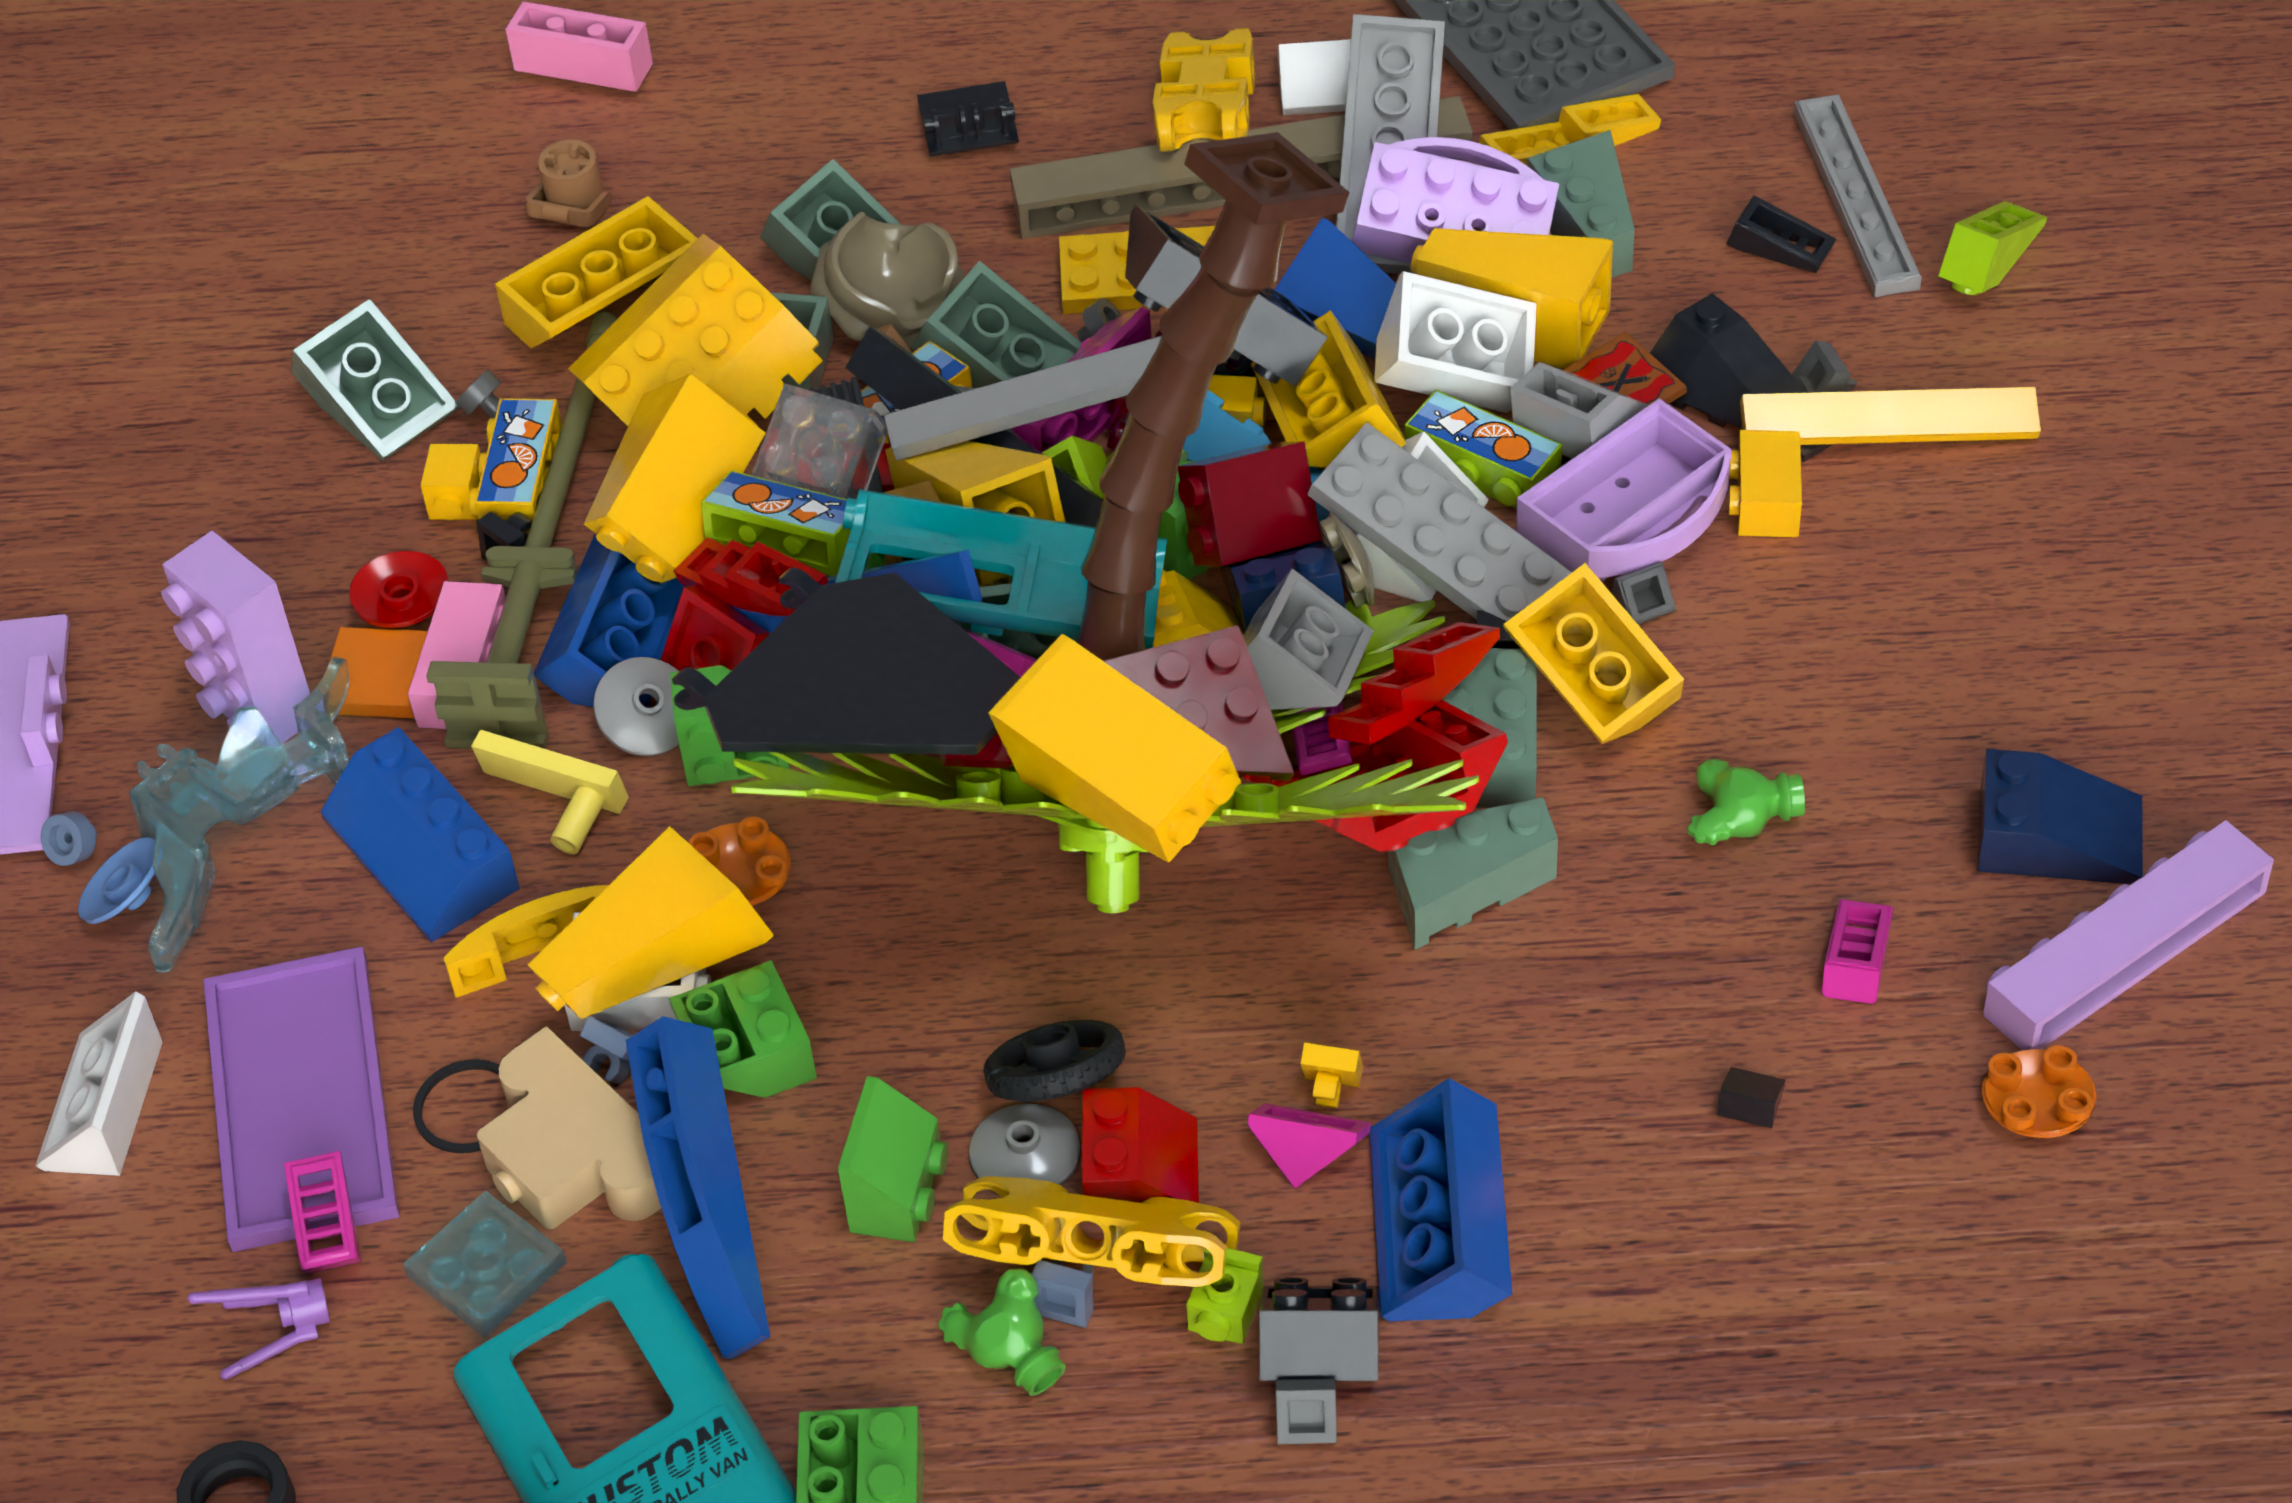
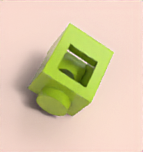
M1206 1248L1199 1272L1210 1270L1214 1264L1213 1257ZM1227 1248L1225 1274L1222 1279L1210 1285L1193 1287L1186 1305L1188 1331L1196 1332L1211 1341L1221 1342L1228 1340L1244 1344L1263 1291L1262 1256Z

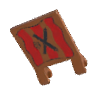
M1626 331L1564 369L1648 405L1659 398L1665 403L1670 404L1687 393V386Z

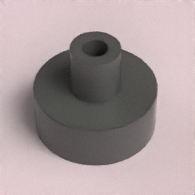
M1100 298L1083 310L1085 326L1078 330L1081 342L1083 343L1087 338H1091L1105 323L1121 317V313L1110 301L1104 298Z
M487 369L455 403L468 416L480 407L491 418H495L500 399L493 392L500 386L502 381Z

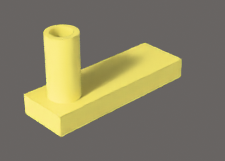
M481 729L471 745L484 773L571 799L550 838L551 843L565 853L578 854L601 809L621 814L629 798L617 770Z

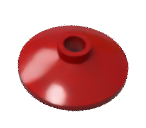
M417 551L391 552L371 560L356 573L349 589L350 602L355 613L367 623L384 628L406 627L419 623L434 614L444 581H449L444 566L428 554Z

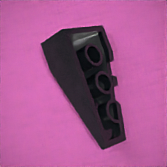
M1713 293L1677 313L1650 351L1651 355L1687 386V393L1671 402L1670 405L1682 410L1687 405L1709 414V422L1724 427L1728 422L1743 429L1740 400L1743 394L1807 393L1750 324ZM1833 444L1800 445L1801 462L1804 463Z

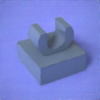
M589 1016L579 1036L596 1045L585 1053L583 1061L597 1073L602 1062L609 1057L611 1066L606 1073L605 1079L609 1082L621 1084L629 1073V1058L625 1040L633 1035L611 1023Z
M1052 1259L1050 1263L1042 1260L1038 1261L1032 1275L1038 1284L1039 1293L1035 1302L1041 1316L1086 1328L1094 1312V1265L1083 1264V1268L1080 1271L1065 1267V1261Z

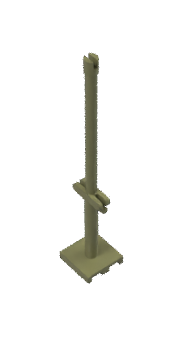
M600 312L593 317L586 339V350L618 319L615 315L608 312ZM578 378L574 385L525 546H494L486 551V559L490 567L482 568V580L509 587L486 662H430L426 677L428 683H434L437 693L434 706L438 719H444L447 730L444 739L446 748L472 749L471 745L480 729L546 749L549 732L532 664H521L518 661L540 589L573 584L578 573L571 549L551 547L596 396Z

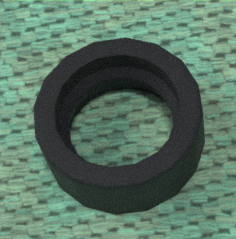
M243 1440L218 1444L199 1454L184 1470L176 1489L177 1503H205L206 1499L218 1486L234 1478L251 1476L263 1478L268 1482L271 1493L266 1503H296V1494L287 1469L278 1454L261 1443Z

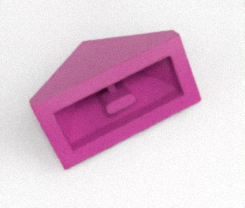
M1266 1103L1249 1113L1247 1124L1294 1189L1370 1134L1371 1122Z

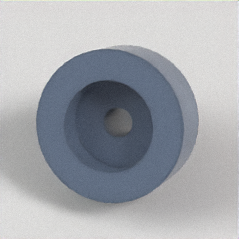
M68 811L53 815L42 826L41 844L47 857L57 865L68 866L85 861L92 855L95 849L97 831L91 822L79 812Z

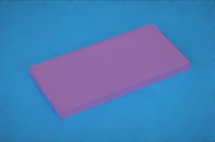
M363 946L203 979L227 1238L232 1252L296 1239L284 1163L331 1152L341 1151L355 1227L400 1217L368 961ZM331 1169L300 1176L301 1187L333 1180ZM335 1191L304 1198L306 1208L336 1201ZM338 1213L308 1219L310 1229L340 1223Z

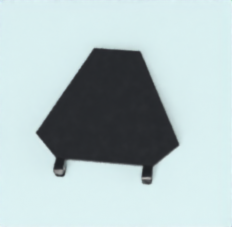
M790 568L779 577L781 585L785 584L792 588L786 590L780 596V603L786 608L796 610L723 680L714 685L702 673L689 667L682 669L672 678L674 685H680L685 688L675 695V705L683 710L705 707L722 752L977 755L998 733L989 715V711L1021 677L896 573L820 585L803 570Z

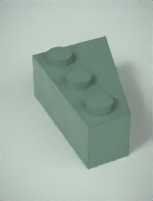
M1609 130L1527 158V166L1544 180L1559 183L1550 227L1552 235L1612 240V278L1632 271L1635 229L1611 131Z

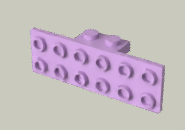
M65 614L0 621V855L43 850L41 830L45 821L52 816L58 746L63 740L62 704H65L67 701L65 672L70 622Z

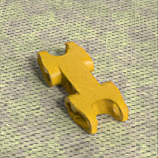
M985 1176L966 1184L963 1188V1200L949 1206L945 1211L943 1240L961 1253L997 1262L1032 1265L1045 1258L1116 1268L1125 1278L1138 1282L1202 1287L1210 1285L1224 1276L1227 1248L1238 1250L1241 1222L1222 1208L1188 1200L1151 1197L1142 1203L1068 1193L1060 1184L1051 1181ZM989 1189L995 1191L1001 1198L988 1200L975 1199L977 1192ZM958 1216L964 1217L972 1226L988 1231L987 1235L976 1241L966 1239L957 1229ZM1212 1220L1220 1223L1227 1232L1226 1244L1215 1235L1198 1230L1196 1227L1204 1221ZM1090 1221L1096 1223L1102 1229L1104 1239L1095 1240L1089 1238L1081 1229L1080 1222ZM1205 1248L1209 1250L1214 1263L1210 1270L1198 1273L1186 1266V1262H1203Z

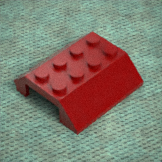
M1441 700L1404 728L1371 745L1357 742L1351 743L1352 763L1302 776L1299 766L1293 768L1294 775L1290 781L1271 780L1270 776L1243 775L1242 777L1252 783H1267L1280 787L1311 776L1359 764L1358 771L1332 783L1335 784L1412 759L1411 767L1377 783L1380 784L1421 770L1463 759L1462 767L1419 787L1478 775L1479 782L1446 796L1466 802L1465 810L1315 820L1379 852L1395 851L1405 847L1409 843V839L1427 831L1446 829L1455 823V819L1473 812L1508 744L1505 732Z

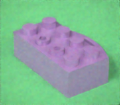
M1428 137L1399 141L1389 145L1374 142L1352 242L1365 254L1411 264L1416 247L1418 245L1424 246L1434 228L1475 231L1473 228L1477 227L1482 231L1549 235L1559 183L1544 180L1524 163L1504 152L1472 141ZM1426 217H1432L1435 221H1430Z
M1659 398L1517 498L1516 532L1571 572L1586 563L1601 582L1608 577L1631 573L1654 563L1662 562L1679 553L1699 538L1719 513L1729 487L1731 449Z
M210 531L163 563L162 566L169 586L161 591V595L169 609L181 619L180 622L173 626V630L181 644L189 651H192L193 655L185 660V665L191 676L204 687L203 690L196 694L202 709L213 719L223 713L229 718L227 720L229 729L242 744H247L254 739L269 753L318 719L276 581L214 531Z

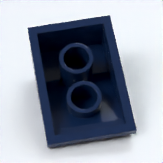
M1320 541L1219 566L1244 633L1257 609L1291 569H1294L1346 609L1341 572L1330 546Z
M1986 749L1979 800L1978 871L2133 884L2143 877L2142 795L2042 753Z

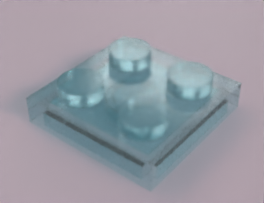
M484 1191L404 1262L403 1266L409 1279L480 1335L486 1337L564 1266L567 1261L563 1249L490 1193Z

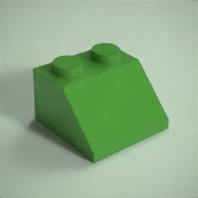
M866 1077L838 1166L849 1231L856 1234L916 1242L921 1222H929L932 1217L935 1202V1190L932 1188L935 1175L942 1176L945 1172L948 1161V1143L941 1142L938 1118L878 1077Z

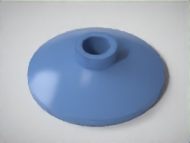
M145 837L125 845L113 854L97 870L85 887L78 905L79 916L86 923L97 924L116 916L126 908L134 910L141 906L151 893L149 883L161 859V846L154 839Z

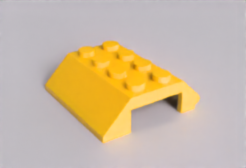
M702 234L568 369L627 426H629L636 408L645 393L690 373L758 426L747 414L754 408L766 419L792 393V390L782 379L788 374L800 385L823 360L814 352L819 346L818 341L791 312L725 249Z

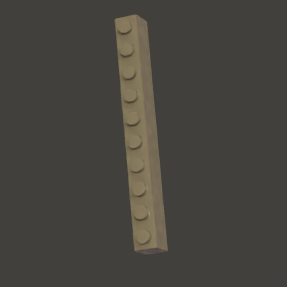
M1455 96L1440 99L1437 137L1472 141L1473 131L1461 97ZM1345 114L1248 130L1247 136L1280 133L1340 184ZM1208 138L1194 139L1184 143L1180 149H1175V151L1160 152L1157 144L1009 168L1013 206L1021 239L1130 222V213L1135 205L1140 206L1156 217L1223 207L1226 200L1184 165L1190 144L1216 140Z

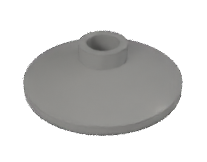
M635 657L617 663L604 674L594 694L593 709L597 725L610 743L624 752L637 756L661 755L679 745L673 715L670 672H677L676 668L655 658ZM650 694L656 699L657 705L653 708L644 707L639 701V696Z
M1032 1103L1011 1105L992 1113L977 1127L969 1147L970 1163L977 1179L985 1176L1018 1177L1051 1181L1061 1186L1074 1174L1081 1156L1079 1135L1072 1122L1065 1115L1051 1107ZM1022 1139H1030V1141L1025 1143L1017 1142Z

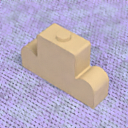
M546 1026L502 1059L498 1068L499 1079L508 1110L481 1128L477 1133V1138L486 1168L493 1175L492 1179L496 1188L508 1202L514 1203L518 1200L547 1229L558 1227L604 1192L610 1210L622 1220H644L661 1209L643 1142L638 1112Z

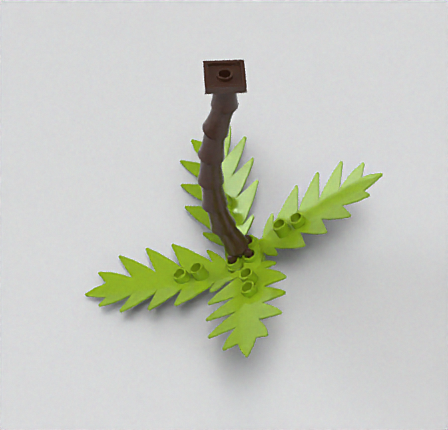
M1278 132L1194 143L1189 146L1184 165L1226 201L1215 228L1199 255L1200 265L1202 266L1200 271L1183 294L1160 318L1162 337L1145 371L1126 397V407L1130 414L1115 452L1099 478L1100 489L1104 493L1092 542L1081 565V573L1087 580V589L1080 632L1076 643L1102 661L1145 650L1146 593L1156 584V551L1159 526L1163 511L1168 510L1173 503L1176 475L1186 437L1195 433L1200 425L1205 397L1217 365L1226 362L1231 355L1239 330L1260 291L1273 286L1277 280L1279 255L1286 222L1342 213L1350 193ZM1351 600L1346 603V610L1374 630L1353 677L1393 663V649L1391 648L1444 623L1445 616L1419 622L1435 607V601L1427 600L1410 604L1375 616L1371 615L1366 604L1355 608ZM1375 676L1351 680L1345 695L1360 690L1361 682ZM1308 708L1271 710L1279 734L1324 716L1325 708L1306 712L1300 711ZM768 752L810 773L807 774L775 765L737 758L733 759L735 767L763 780H752L731 785L732 793L1033 815L1058 823L1059 848L1061 850L1071 852L1086 851L1087 901L1096 904L1097 909L1101 912L1121 913L1129 909V904L1140 899L1139 851H1148L1022 782L1014 765L1011 769L943 766L941 759L920 754H889L891 758L919 773L917 774L859 753H831L862 771L859 772L804 753ZM1412 759L1335 784L1332 783L1358 771L1359 764L1311 776L1280 787L1267 783L1242 784L1241 778V783L1235 788L1231 798L1225 804L1220 805L1201 827L1460 811L1466 809V802L1446 796L1477 784L1479 776L1443 781L1419 787L1462 767L1463 759L1377 784L1411 767Z

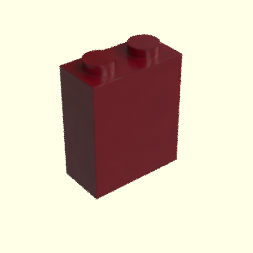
M1305 441L1275 442L1178 466L1180 480L1178 493L1181 502L1184 504L1188 526L1187 544L1193 555L1195 566H1224L1322 541L1315 500L1307 495L1312 482Z

